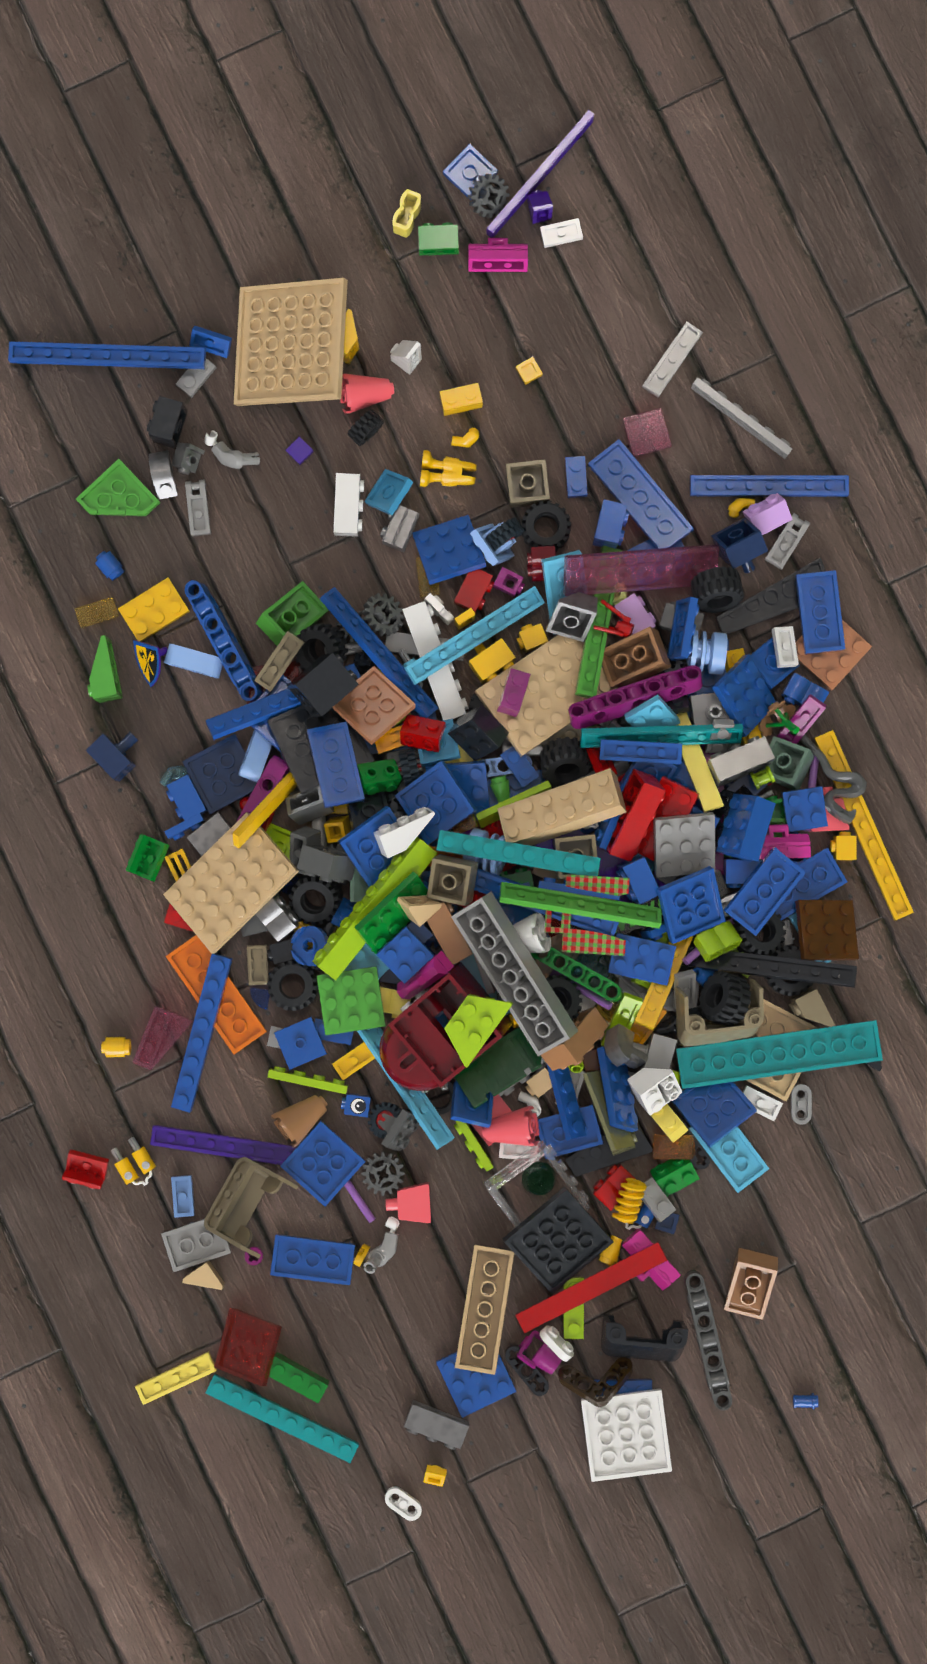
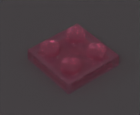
M661 408L623 418L626 435L634 457L671 448L672 445Z

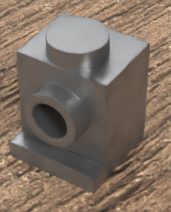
M178 442L171 465L178 468V472L189 475L190 472L196 473L201 454H204L205 451L192 444Z

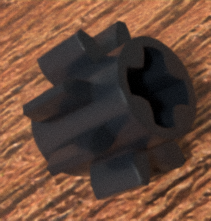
M364 650L360 654H355L354 664L359 673L365 674L373 666L377 668L376 664Z

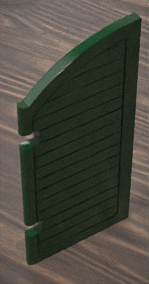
M518 1027L499 1039L477 1057L467 1068L465 1067L459 1072L455 1079L475 1109L488 1101L486 1094L489 1092L496 1096L526 1077L527 1074L524 1070L527 1068L534 1072L542 1067L541 1055L537 1056L524 1033Z

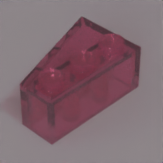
M155 1006L132 1063L153 1070L194 1020L166 1008Z

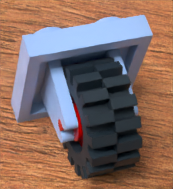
M516 517L506 522L498 523L496 526L492 523L476 528L470 534L475 545L480 547L484 553L486 561L494 566L508 561L515 556L510 547L517 542V537L521 536L525 530Z

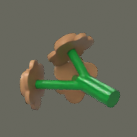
M785 700L780 703L778 701L771 703L768 707L769 711L759 722L758 726L763 736H771L773 732L772 727L783 726L793 734H797L800 728L789 720L795 713L796 707L793 704L786 705ZM774 714L779 723H773L770 715Z

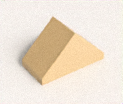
M427 895L398 897L397 899L407 917L419 927L434 915L442 905L435 899L427 898Z
M206 1261L194 1269L182 1281L185 1284L222 1290L225 1284L210 1261Z

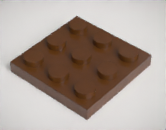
M853 900L795 901L801 960L859 959Z

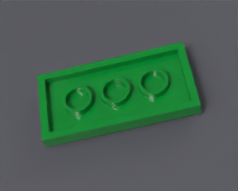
M412 872L354 927L372 952L376 954L411 921L398 903V897L427 895L428 889L419 876Z

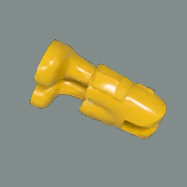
M423 450L422 469H441L443 472L434 473L428 470H421L420 487H426L432 482H441L442 486L452 487L457 485H474L476 478L464 476L462 471L474 472L477 470V465L452 457H445L443 461L432 458L429 450Z

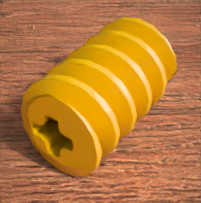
M626 1178L628 1182L621 1183L620 1185L625 1190H619L618 1192L623 1198L616 1199L621 1205L614 1206V1209L619 1212L612 1213V1217L621 1222L633 1224L638 1218L637 1213H639V1206L642 1204L641 1198L644 1197L643 1191L646 1190L647 1186L639 1180Z

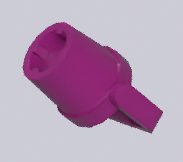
M532 1331L519 1345L520 1350L517 1353V1357L533 1369L537 1366L552 1375L562 1361L542 1340L538 1331ZM535 1336L543 1344L530 1360L522 1353L524 1350H527L532 1342V1338Z

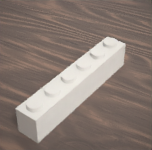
M425 601L402 609L420 658L444 643H440L438 635L441 634L438 624H433L431 616H434L430 604L426 605ZM452 662L427 677L443 720L465 715V710L469 709L466 699H461L458 691L462 690L459 680H454L452 672H455Z

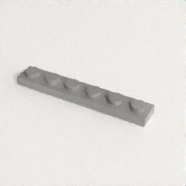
M697 377L692 384V390L782 458L786 459L792 451L788 441L776 437L772 429L758 423L759 420L751 414L748 416L744 413L743 408L739 404H732L727 400V396L723 392L715 391L707 380H701Z

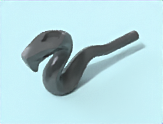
M804 735L800 741L820 761L826 776L831 780L852 785L850 788L833 789L826 793L824 797L826 810L839 821L850 824L856 815V809L846 811L834 801V798L859 797L866 791V780L857 772H838L833 770L824 753L809 740L807 735Z

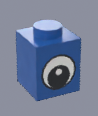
M347 1093L346 1097H342L341 1109H344L345 1115L368 1118L371 1096Z

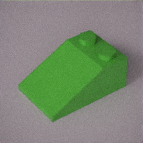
M302 581L264 611L256 624L278 646L287 631L297 636L301 634L300 631L317 623L329 610Z
M106 635L100 638L89 678L90 685H87L89 696L99 703L123 698L112 641Z

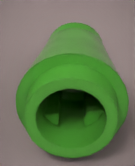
M506 775L491 778L490 787L498 803L509 799V779L506 778Z

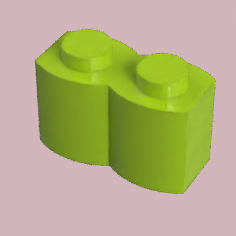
M726 921L712 927V929L696 934L693 943L705 962H708L739 947L742 939L732 923Z

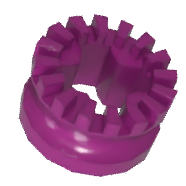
M251 1247L250 1249L257 1251L261 1256L258 1261L255 1259L251 1261V1255L245 1252V1261L249 1265H258L263 1259V1251L258 1247Z

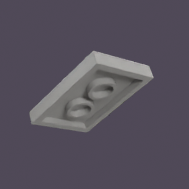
M205 1219L161 1234L173 1272L230 1254L232 1251L229 1242L208 1231L204 1226Z

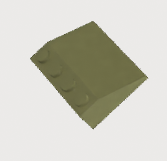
M601 1071L584 1073L583 1077L613 1156L636 1148L635 1142H638L635 1132L614 1128L609 1124Z

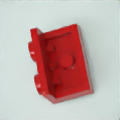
M407 714L400 730L401 744L439 752L440 740L446 728V722Z
M70 1149L62 1180L72 1184L88 1186L92 1189H101L106 1179L109 1159Z

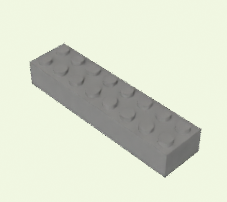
M492 891L451 916L502 1000L513 1002L509 1011L537 1056L565 1042L578 1032V1029Z

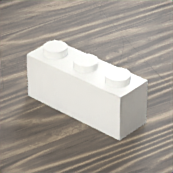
M336 473L334 536L358 537V531H362L363 521L359 519V512H363V500H360V492H364V480H361L360 474Z

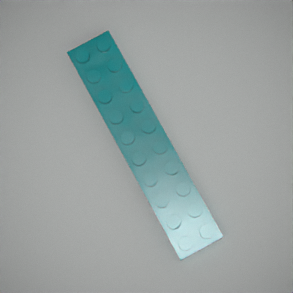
M877 1020L676 1049L682 1089L883 1060Z

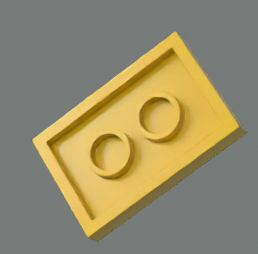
M169 578L164 579L118 608L136 639L141 642L190 612Z

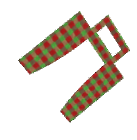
M566 874V887L614 896L629 894L630 878ZM546 910L544 932L563 933L562 952L625 956L626 940L594 931L570 929L571 914L562 913L561 927H551L552 911Z

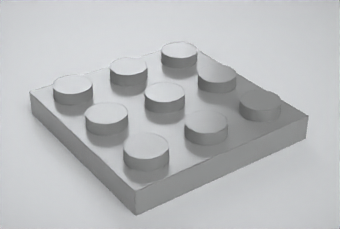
M713 812L654 818V874L656 878L688 875L708 866L714 868L715 872V814Z

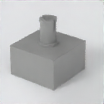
M715 693L693 695L688 698L692 725H712L714 718L730 719Z
M652 1032L646 1045L633 1042V1047L648 1055L647 1062L641 1065L640 1070L643 1068L669 1069L677 1040Z

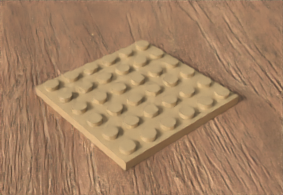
M334 278L240 287L234 405L247 406L341 399L347 279Z

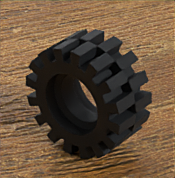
M373 409L369 410L352 425L347 435L358 446H361L379 431L378 429L382 427L384 420Z

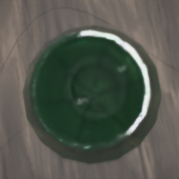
M544 1162L530 1164L522 1175L524 1189L534 1195L549 1193L556 1182L554 1169Z

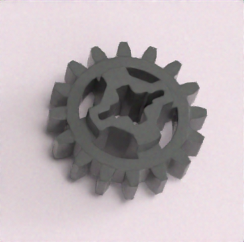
M486 173L485 176L479 175V181H472L475 185L474 188L469 187V190L472 191V194L467 196V198L472 199L469 206L475 207L473 212L479 213V216L492 218L493 215L497 216L499 214V210H503L504 204L509 203L506 200V197L510 196L509 193H506L509 186L503 185L505 180L499 178V175ZM489 182L494 183L496 187H493ZM481 205H485L488 209H484Z
M379 593L374 597L371 596L363 605L365 609L361 612L366 615L363 620L365 622L368 621V626L373 628L374 633L379 631L380 636H383L385 633L387 636H390L392 633L395 634L403 625L401 621L405 618V616L400 614L403 608H398L400 602H393V596L388 599L386 593L382 596Z
M382 1151L381 1156H378L375 1152L374 1159L367 1158L369 1164H363L362 1167L366 1171L361 1172V1175L366 1176L362 1182L369 1183L368 1190L374 1188V1194L381 1191L382 1196H384L387 1190L392 1194L393 1187L397 1190L399 1189L397 1183H403L404 1180L400 1176L405 1175L404 1171H400L404 1165L397 1163L399 1157L393 1159L391 1152L388 1156H385V1152ZM384 1160V1163L379 1166L373 1165L377 1161ZM391 1163H392V1164L394 1165V1167L396 1168L397 1174H395V1173H393V1172L391 1171V1168H390ZM385 1165H387L386 1173L388 1174V1176H384L382 1180L379 1181L380 1173L378 1171H382ZM370 1173L374 1174L376 1183L371 1180ZM387 1181L393 1182L388 1186L382 1187V1184Z

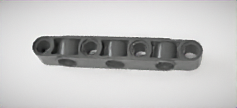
M690 1270L684 1276L688 1304L708 1388L715 1406L723 1411L729 1409L732 1405L727 1371L704 1279L698 1271ZM692 1276L699 1277V1282L696 1285L689 1284V1279ZM701 1316H708L706 1324L701 1325L698 1323ZM715 1355L718 1357L716 1363H708L710 1356ZM725 1395L727 1396L726 1402L718 1403V1397Z

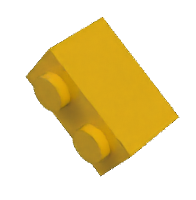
M478 383L440 391L444 416L482 408L483 406Z

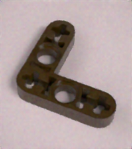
M618 1358L599 1382L594 1381L573 1366L565 1365L559 1369L558 1378L563 1386L596 1407H604L632 1375L633 1364L629 1358ZM620 1366H621V1367L627 1366V1369H626V1368H623V1369L621 1370V1372H620ZM564 1374H571V1377L567 1376L566 1378H564ZM611 1378L617 1380V1384L613 1386L608 1385L606 1382ZM585 1382L589 1384V1387L582 1390L578 1388V1385ZM603 1393L604 1398H596V1395L600 1396Z

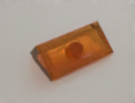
M654 1135L653 1159H692L694 1157L693 1135H682L674 1143L667 1135Z

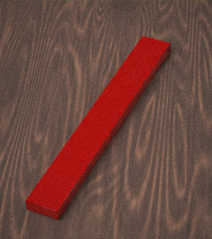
M656 1242L515 1314L523 1332L526 1333L668 1261L659 1242Z

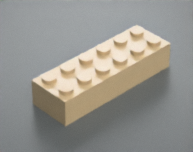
M610 768L497 808L505 841L529 846L627 812L617 775Z
M474 1245L455 1368L496 1374L515 1254L511 1250Z

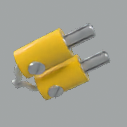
M131 1137L128 1141L135 1151L132 1153L133 1158L143 1174L149 1172L145 1182L134 1181L139 1176L127 1157L123 1159L117 1147L111 1150L117 1161L114 1165L126 1185L132 1182L134 1185L143 1184L145 1186L149 1183L148 1179L152 1176V1169L156 1165L144 1146L140 1148L136 1139Z

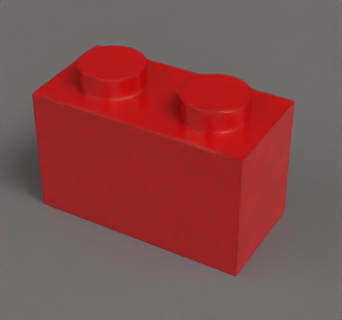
M480 569L469 572L454 600V604L466 610L472 608L475 614L477 610L481 611L486 602L483 599L486 592L490 593L493 588V575Z

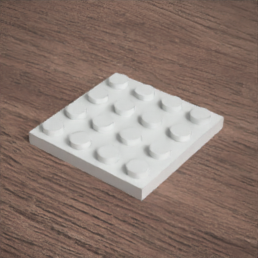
M661 1388L615 1394L604 1407H596L585 1399H581L592 1482L672 1471Z

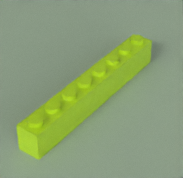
M416 837L407 850L394 855L391 864L379 874L375 884L366 890V895L354 905L350 915L341 921L340 927L329 936L326 945L316 952L312 962L334 980H337L366 944L354 927L412 872L420 876L431 863L432 858L438 853L420 838Z

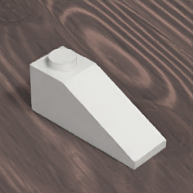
M402 340L400 344L396 343L390 351L391 361L409 375L422 360L421 344L418 341Z

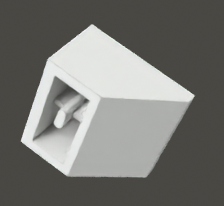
M643 1068L627 1079L637 1101L650 1116L660 1111L663 1106L675 1100L683 1093L671 1069Z

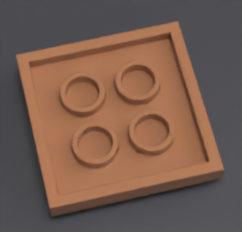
M843 620L845 650L804 654L803 637L801 636L795 642L798 662L831 691L872 647Z
M375 666L356 681L359 685L332 707L371 745L416 708L415 703Z

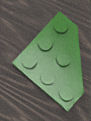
M120 459L113 463L76 498L90 515L147 516L160 504V501Z

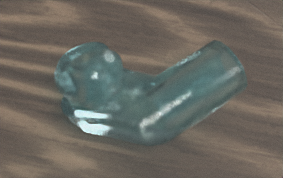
M181 765L169 767L159 783L167 787L172 779L186 776V768Z

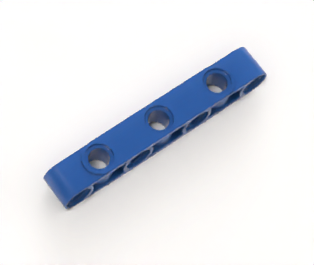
M194 580L189 581L185 586V594L231 681L244 700L249 702L256 701L264 693L260 684L254 681L256 674L221 609L205 584ZM199 586L198 594L194 595L195 587ZM217 620L218 625L215 629H213L212 623L213 621ZM235 654L236 661L231 663V656ZM254 688L255 694L250 698L249 691Z

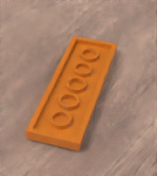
M195 935L165 957L199 1004L212 953ZM228 975L214 1027L232 1053L236 1054L266 1033L267 1030Z

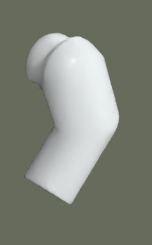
M520 1091L517 1100L526 1103L527 1106H533L534 1109L531 1111L536 1113L538 1117L542 1110L538 1098Z

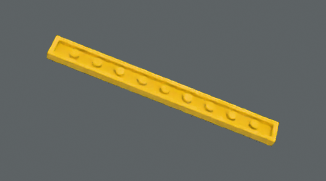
M833 730L814 738L817 747L824 753L833 770L852 772ZM832 780L836 789L850 788L852 786L850 783ZM863 796L843 798L846 811L856 809V815L851 824L894 921L914 913Z

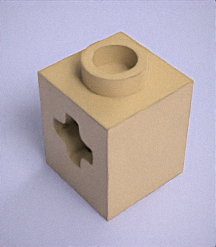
M544 1067L539 1072L533 1074L526 1081L528 1085L525 1086L531 1096L535 1094L538 1098L552 1088L548 1070Z

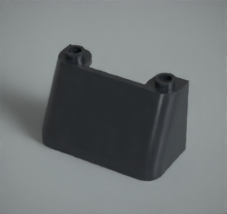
M603 1314L601 1348L607 1356L673 1362L680 1358L687 1343L688 1328L684 1321L673 1320V1325L670 1328L662 1329V1339L626 1336L624 1326L615 1322L614 1315Z

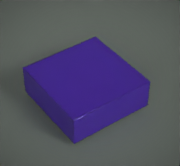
M300 437L285 450L299 465L314 452Z

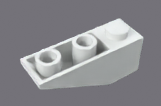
M422 807L410 816L398 818L397 822L391 825L385 824L380 826L379 830L373 833L381 854L386 858H390L407 850L433 818L435 812L429 808Z

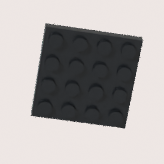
M302 705L267 720L300 794L319 786L307 729L346 722L333 708L323 716L312 717ZM347 722L356 763L374 762L364 738Z
M565 1186L502 1238L505 1244L552 1294L613 1243L610 1236Z

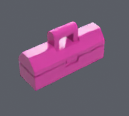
M488 238V244H469L468 272H527L528 244H508V238Z
M788 824L769 825L759 859H764L773 847H776L788 858H811L809 835L789 834ZM782 832V837L774 838L773 833Z
M440 951L405 984L400 981L397 984V993L402 999H411L446 975L454 965Z
M639 1228L627 1237L621 1245L632 1255L653 1243ZM666 1261L636 1277L642 1282L650 1276L663 1291L681 1275L669 1261Z

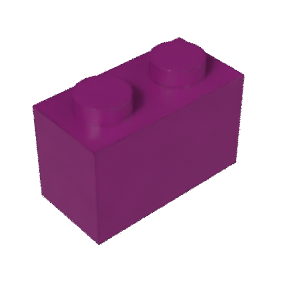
M513 668L510 669L497 708L498 712L514 717L518 715L531 674Z

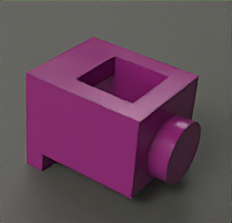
M502 567L493 584V588L515 597L516 593L521 594L525 586L522 583L524 577ZM512 581L514 586L509 588L506 583Z

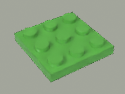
M377 966L343 971L337 980H334L328 974L317 975L325 1036L386 1026Z

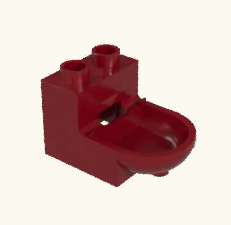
M462 962L393 1019L383 1032L380 1041L382 1065L387 1074L396 1083L407 1089L426 1091L439 1086L441 1088L465 1068L448 1034L435 1018L437 1014L443 1011L450 1021L469 994L491 998ZM506 1015L472 1062L502 1038L513 1023Z

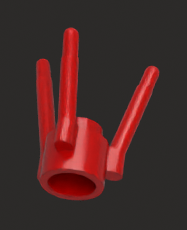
M602 599L601 603L623 620H618L615 627L609 626V628L594 625L593 629L616 634L624 638L631 636L634 629V624L630 623L631 618L625 616Z

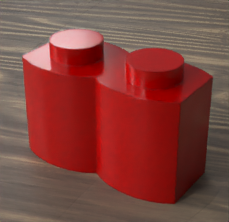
M621 1163L617 1166L615 1164L611 1166L607 1171L608 1176L604 1180L599 1179L593 1186L595 1189L593 1194L610 1211L614 1209L615 1205L619 1204L616 1199L623 1198L618 1193L619 1190H625V1188L620 1186L621 1183H627L626 1178L636 1179Z

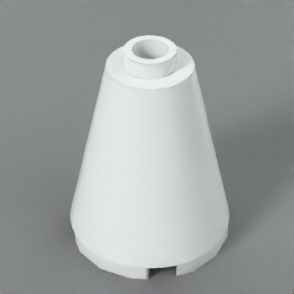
M534 913L513 925L530 953L550 951L551 937H547L546 932H544L545 918L542 914Z

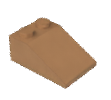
M739 1248L733 1266L724 1310L763 1320L778 1272V1257Z

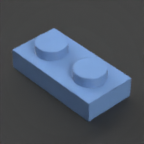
M192 1175L172 1176L174 1218L195 1216Z

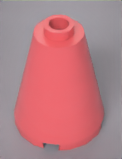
M345 373L342 376L340 403L345 404V408L342 409L344 414L391 399V395L394 394V385L392 382L390 383L389 379Z
M526 1106L492 1119L489 1128L482 1127L483 1137L489 1142L537 1146L539 1141H535V1136H539V1123L537 1114L531 1111L534 1107Z

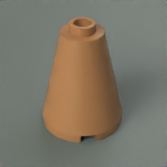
M313 1095L272 1114L271 1119H276L274 1124L286 1140L290 1139L293 1141L290 1145L295 1148L326 1113V1106L328 1104L322 1096Z

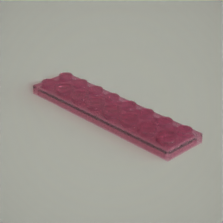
M715 544L566 555L563 594L569 596L580 592L589 595L691 587V581L700 572L718 567L719 546Z

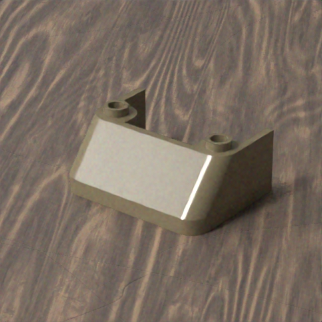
M749 979V991L751 992L750 1008L747 1013H744L745 1017L740 1019L738 1024L726 1026L716 1022H705L697 1014L689 1015L688 996L680 987H675L678 1040L684 1046H697L754 1037L764 1020L763 988L754 979Z
M242 1157L235 1163L205 1217L204 1226L208 1231L237 1248L260 1258L261 1255L248 1248L253 1237L252 1231L246 1227L265 1191L274 1194L279 1191L283 1183L297 1190L298 1185L258 1163Z

